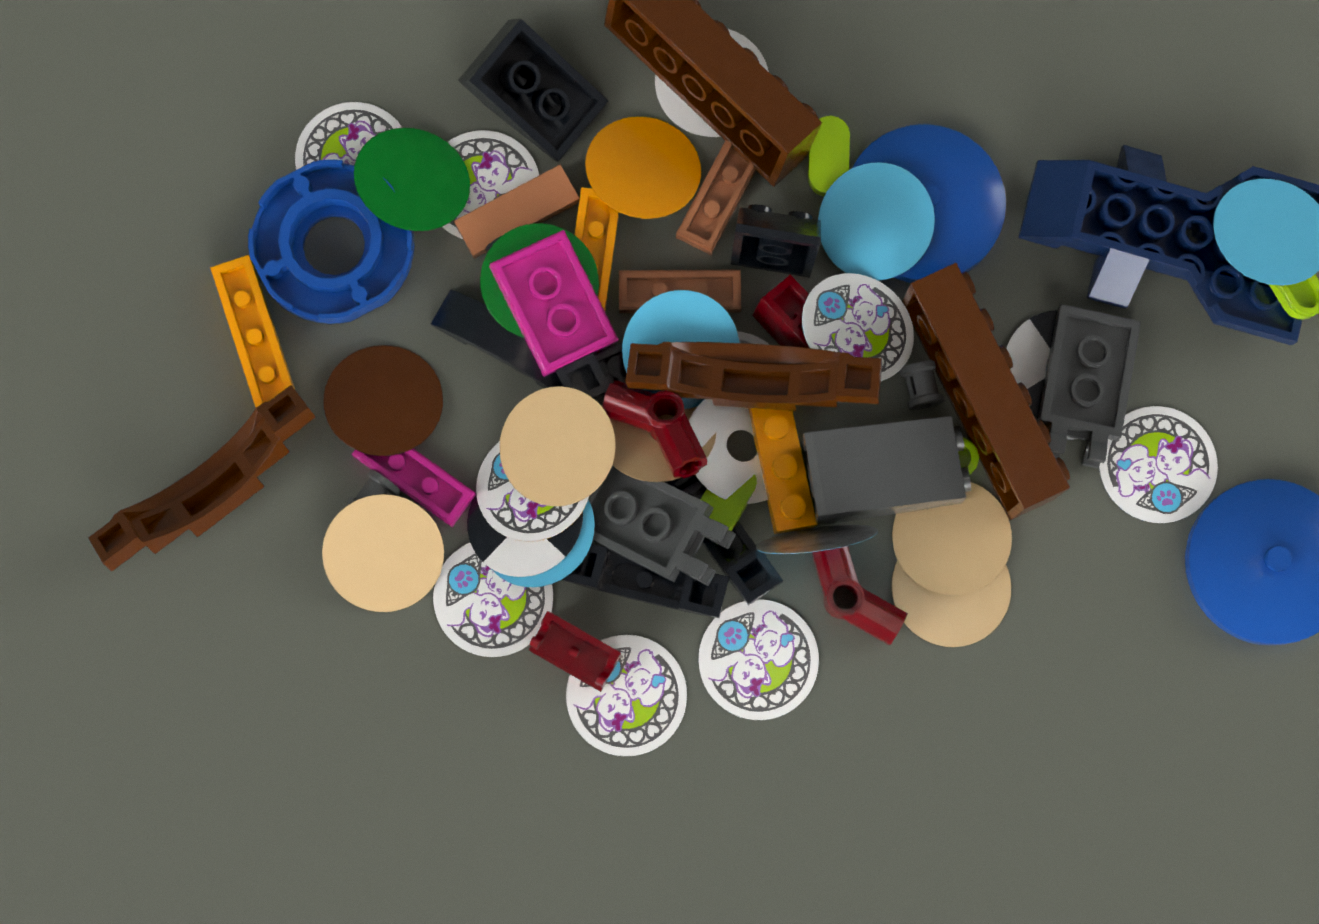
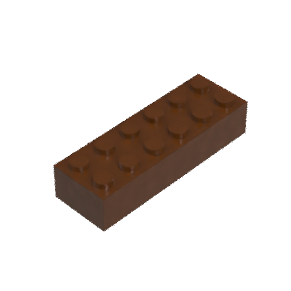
M609 0L604 26L724 140H728L732 144V148L748 163L751 162L756 171L773 187L807 157L822 124L816 112L808 104L801 103L789 92L785 82L780 77L771 75L759 63L757 56L750 49L743 48L730 36L726 26L718 20H713L701 8L698 0Z
M954 263L911 283L902 303L910 315L913 328L929 360L935 361V372L969 440L977 448L979 460L1009 520H1012L1053 501L1070 488L1067 482L1070 480V474L1064 461L1060 457H1054L1048 445L1051 442L1049 431L1042 420L1036 421L1029 407L1032 405V399L1026 386L1022 382L1017 384L1010 370L1013 368L1011 356L1004 345L998 346L992 334L994 324L988 311L985 308L980 309L973 297L976 290L971 277L966 271L961 273L957 263Z

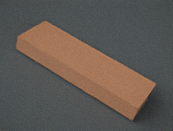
M725 140L676 233L677 239L709 255H712L756 172L754 165L741 157L732 148V144L728 140Z
M560 164L454 220V223L475 259L486 253L485 248L489 243L508 231L526 224L542 223L578 204L580 198Z
M619 270V313H635L651 298L674 290L699 292L714 299L728 313L741 312V270Z

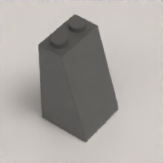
M952 416L804 433L802 448L817 524L816 527L961 504L966 499L965 492L971 491L968 467H961L958 451H964L961 427L953 426Z

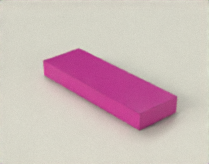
M414 448L392 456L368 455L354 450L351 454L366 467L375 470L388 479L401 492L450 527L455 525L476 496L474 491Z

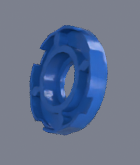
M335 159L313 161L276 180L259 200L260 208L254 219L252 229L249 228V255L268 293L280 306L292 314L318 323L335 324L351 322L388 303L407 278L414 256V231L389 225L376 217L365 206L355 186L354 165L344 164L342 160ZM384 178V180L388 183V185H389V186L392 188V190L394 191L392 185ZM331 217L346 218L355 223L362 231L365 241L364 252L358 264L348 272L337 275L324 274L314 269L307 261L304 251L305 239L311 228L321 220Z

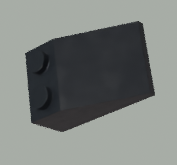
M521 18L508 20L458 79L487 108L556 162L562 158L608 102L596 88Z
M758 204L749 205L748 208L740 207L730 264L810 278L820 246L821 220L812 219V215L800 211H791L788 215L773 213L770 207Z

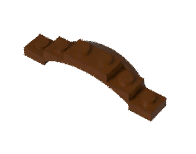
M662 342L658 345L631 343L626 384L628 388L672 391L681 398L711 399L714 406L796 411L797 405L837 408V402L879 404L882 358L854 357L845 352L765 344Z
M290 385L270 401L256 407L238 432L196 469L159 493L118 511L110 522L88 537L102 563L112 572L145 546L156 554L188 529L196 537H199L261 490L264 485L258 476L290 452L283 442L316 417L293 386Z

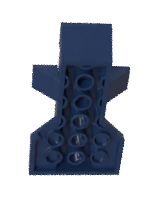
M1123 145L1120 150L1117 167L1091 160H1038L1035 165L1018 238L1055 249L1063 245L1100 256L1094 263L1087 293L1088 299L1125 309L1128 307L1145 269L1187 280L1213 324L1293 345L1298 342L1303 319H1296L1287 314L1268 284L1255 281L1243 275L1226 260L1215 239L1213 228L1214 215L1223 196L1236 185L1249 180L1264 178L1290 183L1305 191L1318 204L1319 185L1252 166L1224 184L1204 193L1167 182L1162 155ZM1188 229L1192 230V237L1198 239L1195 243L1191 242L1186 235Z

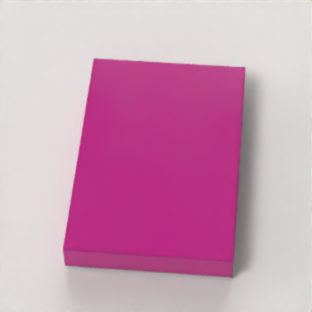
M564 230L490 263L489 268L543 377L582 357L602 350L619 340Z

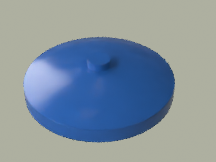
M918 124L901 127L882 135L861 153L852 168L877 162L902 167L920 180L929 193L934 207V232L926 252L913 267L893 278L913 283L954 263H957L961 273L964 271L969 272L986 257L1003 227L1006 196L1002 178L996 165L976 142L950 128Z
M1274 479L1254 480L1239 484L1221 493L1201 511L1191 528L1185 551L1186 575L1197 604L1206 616L1220 629L1240 640L1259 645L1289 644L1309 638L1319 632V496L1303 486L1288 481Z

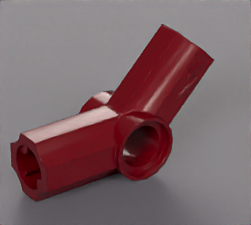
M617 380L610 383L602 405L609 418L649 431L652 438L657 441L674 477H690L697 474L702 467L707 465V457L684 412L683 400L678 394L672 391L652 393L644 389L628 388L626 383ZM666 414L674 416L668 420L658 418Z
M848 546L811 552L824 595L823 600L826 611L831 616L847 621L890 646L900 631L908 613L861 587L858 583ZM845 588L851 591L855 601L853 607L841 609L836 606L833 601L834 590Z

